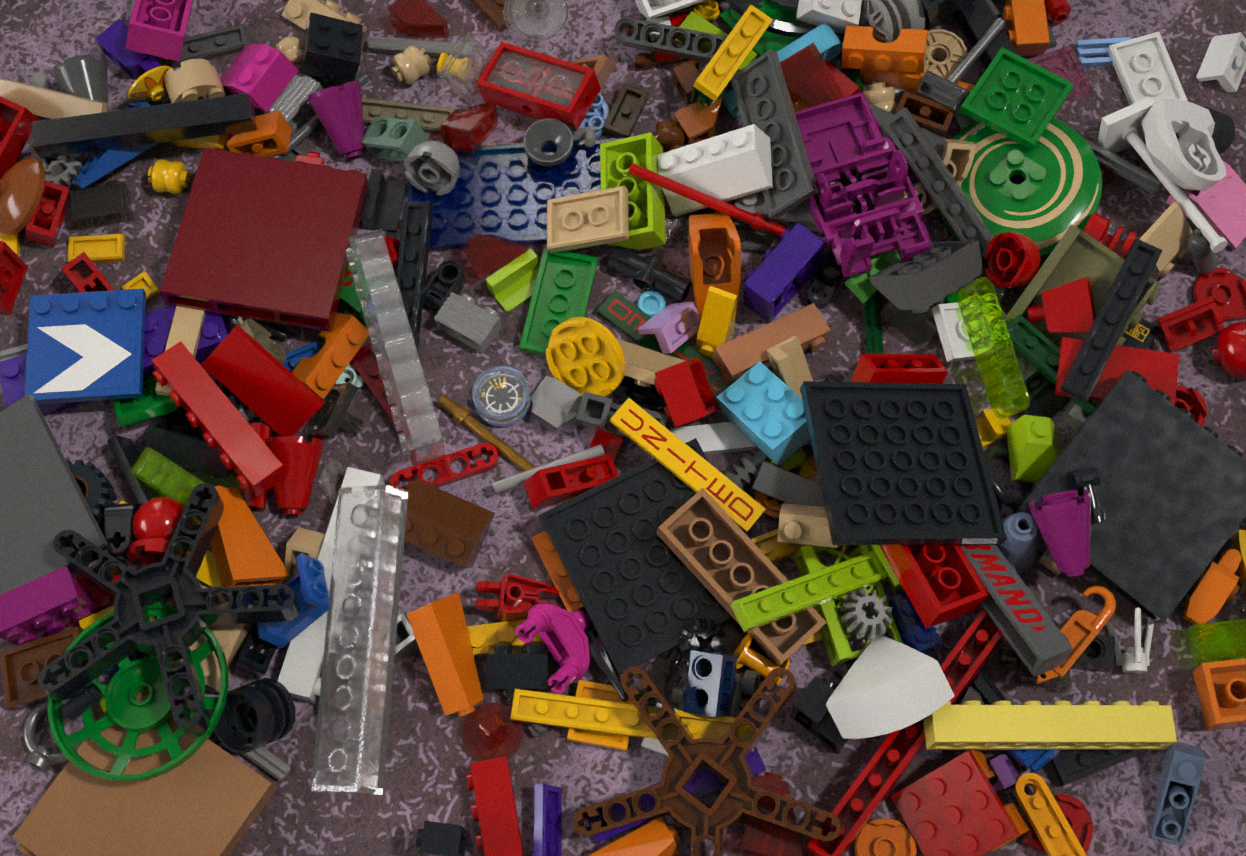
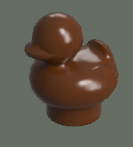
M663 120L656 124V132L653 136L661 144L663 151H671L685 146L683 145L685 143V134L678 128L676 121Z

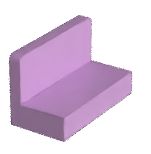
M695 302L671 303L640 326L638 332L639 334H655L662 353H672L698 332L701 318Z

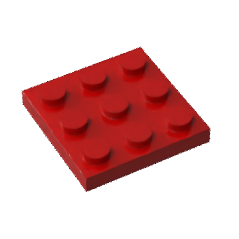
M971 750L966 751L890 796L924 856H982L1020 834Z

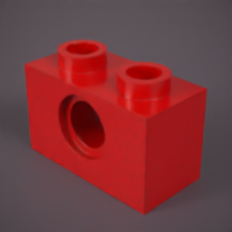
M45 180L39 204L25 229L27 240L55 247L70 202L69 187Z

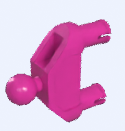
M537 604L529 610L528 618L516 628L515 634L517 636L524 630L525 632L518 638L524 643H529L537 634L540 635L560 666V669L549 678L548 685L551 686L557 680V683L551 690L555 693H563L572 681L580 680L588 671L590 664L589 643L584 631L589 627L590 619L588 614L582 610L569 612L551 604Z

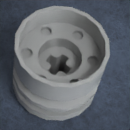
M862 0L859 25L857 26L873 27V38L878 42H893L899 37L900 29L924 30V9L920 0Z

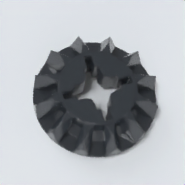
M695 619L688 623L681 632L679 647L687 661L691 650H698L697 648L700 645L695 637L696 634L705 639L710 636L708 643L711 649L709 651L723 653L727 649V636L721 625L712 619ZM701 647L699 650H708V649H705L704 647Z

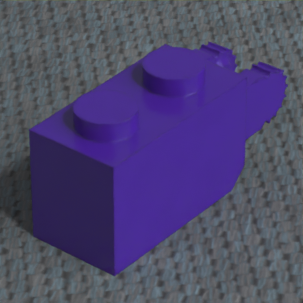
M118 19L95 38L101 51L133 80H137L141 75L155 67L162 66L157 56L125 49L129 25L127 26Z

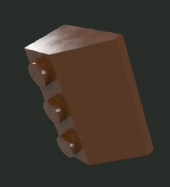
M415 479L397 504L385 533L463 567H473L495 512Z

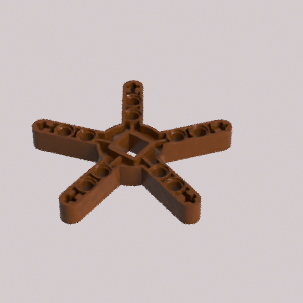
M630 667L623 672L621 685L670 757L664 765L660 784L578 810L574 815L573 825L579 834L584 836L599 835L670 812L676 820L691 828V856H702L699 847L705 839L713 842L715 846L713 856H723V829L736 823L745 813L822 841H832L840 836L843 825L838 815L755 786L753 771L746 759L796 690L797 681L789 670L776 668L767 675L721 740L714 738L695 739L647 671L639 667ZM634 675L643 677L640 684L649 693L643 694L639 688L631 687L634 683L632 678ZM786 675L788 676L786 682L789 686L787 689L781 687L775 695L781 698L777 703L773 697L765 694V691L769 689L773 693L777 688L775 678H784ZM653 699H659L662 704L661 711L657 715L651 716L647 710L648 703ZM761 700H768L771 703V712L765 717H759L755 711L756 704ZM671 724H676L679 728V736L674 741H668L665 737V730ZM743 725H749L753 731V736L748 742H740L737 737V731ZM705 762L730 780L711 807L686 789ZM647 794H651L656 800L655 808L651 812H646L641 804L642 798ZM765 796L772 797L776 804L775 810L769 815L762 813L759 808V802ZM618 803L622 804L626 809V816L620 822L615 820L612 815L613 807ZM797 806L803 808L806 814V819L801 825H794L789 819V812ZM812 812L818 813L815 819L819 821H827L828 817L832 818V825L836 826V831L829 832L825 836L822 827L813 825V831L807 830L812 822ZM588 815L589 817L603 815L605 821L593 823L592 829L590 826H584V821L588 819Z

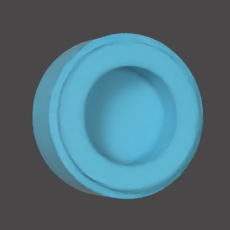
M656 291L645 292L638 300V308L651 318L666 307L664 297Z

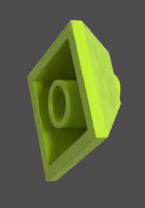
M1023 415L1006 426L1011 481L1035 484L1062 449L1060 430L1049 417Z

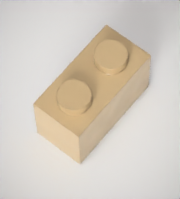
M782 503L779 515L778 542L837 548L838 545L832 544L825 507Z

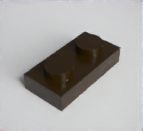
M624 83L603 126V132L621 139L630 137L649 99V92Z

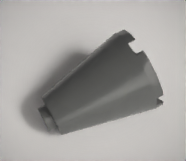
M92 54L78 55L65 59V65L58 68V64L53 67V76L62 93L108 103L107 63L104 57L101 56V60H96L95 55Z

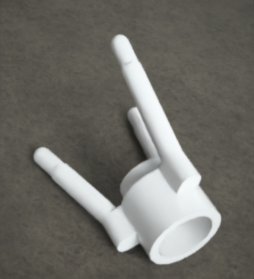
M1137 607L1135 608L1134 647L1124 648L1125 653L1122 654L1112 623L1110 621L1106 623L1109 636H1115L1114 653L1116 666H1122V672L1126 674L1147 673V667L1150 666L1149 654L1154 621L1148 617L1144 647L1142 648L1141 609Z

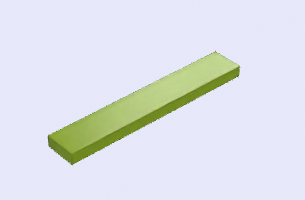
M872 551L740 598L731 603L730 607L743 631L747 632L882 582L888 576L876 554Z

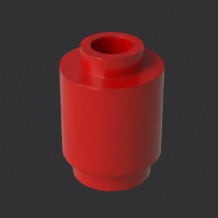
M1044 0L1047 22L1059 24L1068 18L1071 6L1067 0Z

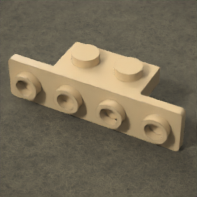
M289 0L282 13L283 17L304 30L306 29L311 12L361 24L362 20L350 12H347V14L341 12V6L331 0H326V2L324 0ZM363 25V31H362V32L365 33L366 30H367V27Z
M616 338L625 358L624 377L635 378L634 383L640 386L651 387V384L655 385V372L686 361Z

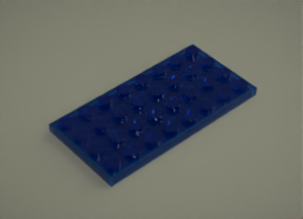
M623 138L595 139V145L592 147H587L584 140H573V148L569 157L562 163L554 166H543L533 162L525 151L524 143L450 147L457 154L460 163L459 177L454 188L447 194L436 195L437 191H433L432 188H428L426 192H423L413 186L408 180V202H431L434 204L429 250L547 244V200L601 190L600 144ZM546 144L542 147L541 151L546 155H552L557 151V147L554 144Z

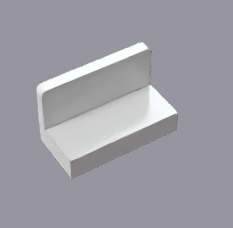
M1239 32L1214 36L1196 76L1198 81L1217 79L1226 92H1237L1246 69V38Z

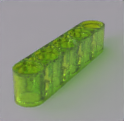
M985 277L977 278L958 290L957 301L992 411L997 417L1006 419L1027 409L1030 404V398L995 288L989 279Z

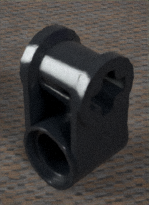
M446 260L439 265L430 281L424 287L423 306L428 305L439 311L450 296V293L453 292L458 295L465 285V276L458 262ZM449 274H458L455 279L446 280Z
M136 502L107 505L104 509L105 539L108 543L105 547L121 561H130L128 559L129 545L137 541L133 534L132 523L135 513L139 509V505Z

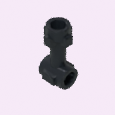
M1090 466L1077 468L1075 472H1071V481L1075 490L1082 489L1083 495L1084 490H1088L1091 494V524L1106 521L1104 516L1107 514L1106 508L1099 507L1094 486L1100 485L1098 469L1096 467L1090 468Z

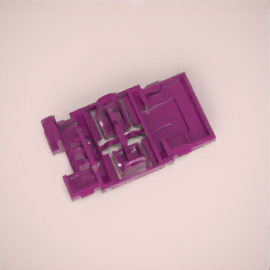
M861 92L795 111L819 192L806 200L821 237L826 236V248H832L838 265H841L844 278L859 273L862 275L871 272L872 263L869 257L883 252L897 250L902 262L930 252L932 248L929 240L930 235L924 222H921L924 210L908 177V166L905 156L900 150H896L890 136L883 137L880 124L875 119L864 93ZM889 165L888 168L862 175L860 182H857L855 176L850 172L857 170L858 174ZM843 173L851 182L846 187H843L841 182L828 185L830 182L840 180V174ZM857 198L861 205L862 213L852 214L853 203L849 199Z

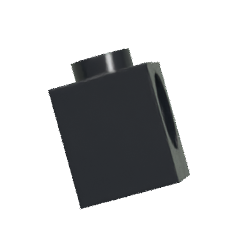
M1097 634L1088 645L1095 650L1096 658H1089L1083 652L1071 668L1108 672L1114 666L1115 636Z

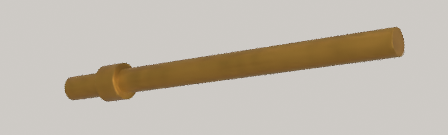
M445 394L439 398L437 403L451 413L457 423L461 426L465 424L487 443L495 446L498 452L523 472L536 468L472 416V412L465 406H459Z

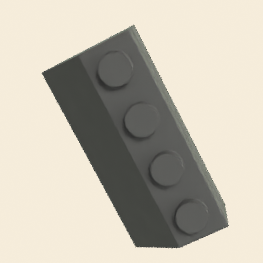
M979 241L931 242L932 248L930 252L915 256L912 260L902 262L900 259L871 276L870 282L899 310H912V313L926 312L931 305L944 301V297L957 293L960 287L973 283L976 277L984 273Z

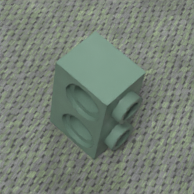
M375 116L361 143L376 159L405 162L412 149L417 144L427 141L429 136L422 130L421 124L414 119L408 118L405 120L396 119L391 116L387 118Z

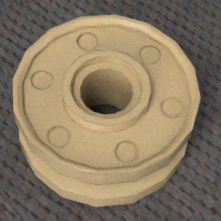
M944 29L928 31L924 72L926 73L929 70L941 77L948 78L967 55V48L963 40L955 33ZM933 58H939L942 61L938 62L935 61Z

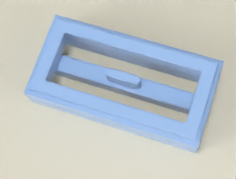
M1131 37L1077 40L1076 50L1079 68L1113 66L1112 57H1084L1109 56V45L1130 40Z

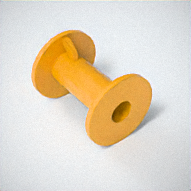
M750 634L742 639L733 655H738L736 669L745 665L753 671L760 672V675L764 678L773 669L785 668L788 670L790 660L787 659L778 666L749 647L752 641V635ZM779 677L775 678V682L777 683V686L779 685V683L781 682V680H782L783 678H779Z

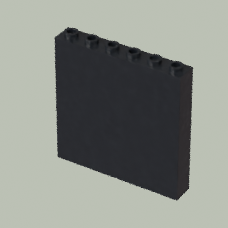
M1127 370L1119 375L1014 509V512H1024L1032 516L1029 508L1030 501L1035 499L1037 505L1043 502L1042 496L1075 490L1071 481V472L1086 466H1090V468L1096 467L1100 475V485L1094 486L1099 507H1105L1107 514L1104 515L1106 521L1091 524L1090 566L1087 569L1136 608L1139 607L1141 612L1155 623L1166 621L1246 517V460L1242 458L1243 454L1237 448L1231 445L1226 446L1217 439L1219 436L1214 430L1206 426L1202 427L1195 422V417L1184 408L1178 409L1173 405L1166 393L1158 389L1154 390L1147 385V380L1144 376L1136 371L1131 372ZM1077 489L1078 495H1083L1082 489Z

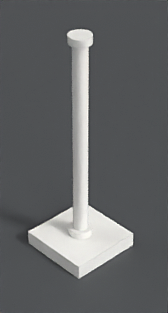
M1147 97L1103 117L1097 144L1114 154L1132 146L1196 227L1200 229L1201 233L1211 244L1210 249L1212 252L1218 253L1227 246L1228 241L1216 233L1179 185L1158 169L1150 157L1146 144L1143 142L1145 138L1141 121L1155 103L1152 98Z

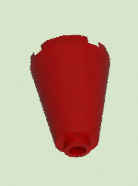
M278 436L272 437V440L266 438L265 444L282 463L286 476L273 486L277 507L284 510L283 515H301V510H307L324 448V441L312 438V443H307L304 437Z

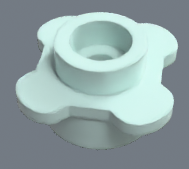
M348 364L335 383L339 388V394L343 397L349 396L352 390L361 388L364 384L363 379L357 375L356 369L352 364ZM349 378L350 381L346 383L345 379Z

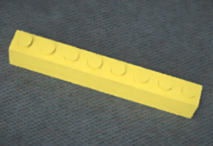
M976 700L963 702L962 705H951V701H948L944 706L923 718L926 750H1165L1177 742L1171 705H1159L1158 701H1147L1140 705H1130L1128 701H1117L1111 703V705H1101L1099 701H1087L1081 705H1071L1070 701H1057L1052 703V705H1041L1040 701H1027L1022 703V705H1011L1010 701H996L992 705H981V701Z

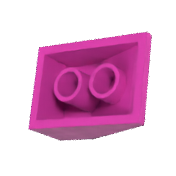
M246 44L220 80L226 93L230 95L248 93L250 103H253L254 107L267 113L299 70L281 51L266 44Z

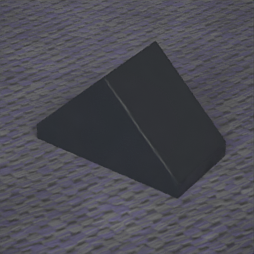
M253 624L233 667L261 679L267 672L277 646L260 639L258 627Z

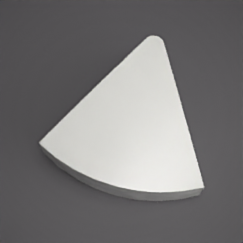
M879 636L871 641L828 699L826 706L842 738L860 739L880 736L908 727L944 706L955 695L937 660L893 639Z

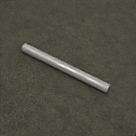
M600 444L492 483L495 493L498 494L523 485V482L538 470L603 456L605 453Z

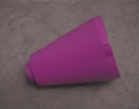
M359 80L336 87H329L308 95L312 108L339 154H345L347 159L361 155V149L365 148L361 143L365 130Z
M1077 490L1062 491L1042 496L1043 502L1037 505L1035 499L1030 501L1029 508L1059 572L1066 573L1068 577L1084 574V569L1090 566V492L1084 490V495H1078Z

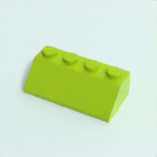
M651 132L600 144L601 190L625 186L628 189L629 240L607 243V245L637 250L666 245L665 199L662 188L628 173L631 163L658 173L657 155L663 153V147Z

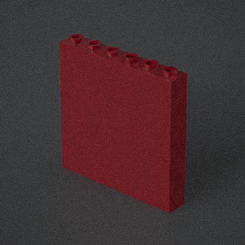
M204 148L160 289L165 305L332 332L368 188L366 174L357 170L334 169L328 165L315 166L302 161L290 162L276 157L254 156L246 152L234 153L221 148Z

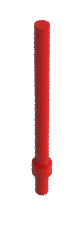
M631 163L628 171L629 174L748 223L752 229L759 232L764 230L778 237H781L786 230V227L767 220L765 215L758 212L755 214Z

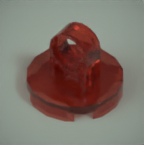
M498 702L484 703L476 707L475 711L467 716L463 726V741L469 753L477 760L485 761L500 757L510 759L519 750L523 738V726L521 721L510 719L512 709L509 706Z

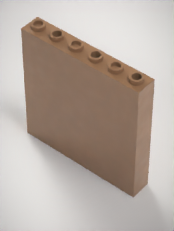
M139 692L137 702H143L148 697ZM108 711L105 712L102 718L109 714ZM172 715L167 722L173 733H175L179 726ZM115 724L101 732V735L109 742L122 747L128 730ZM157 730L140 733L135 749L150 747L162 742ZM185 734L178 740L183 752L198 737L192 738ZM92 738L84 741L77 750V753L89 764L108 772L111 771L118 757L103 750ZM209 739L180 766L166 774L138 782H111L99 779L82 771L69 760L12 838L20 843L17 849L27 856H230L278 787ZM167 749L147 757L130 758L123 774L145 773L172 761V758Z

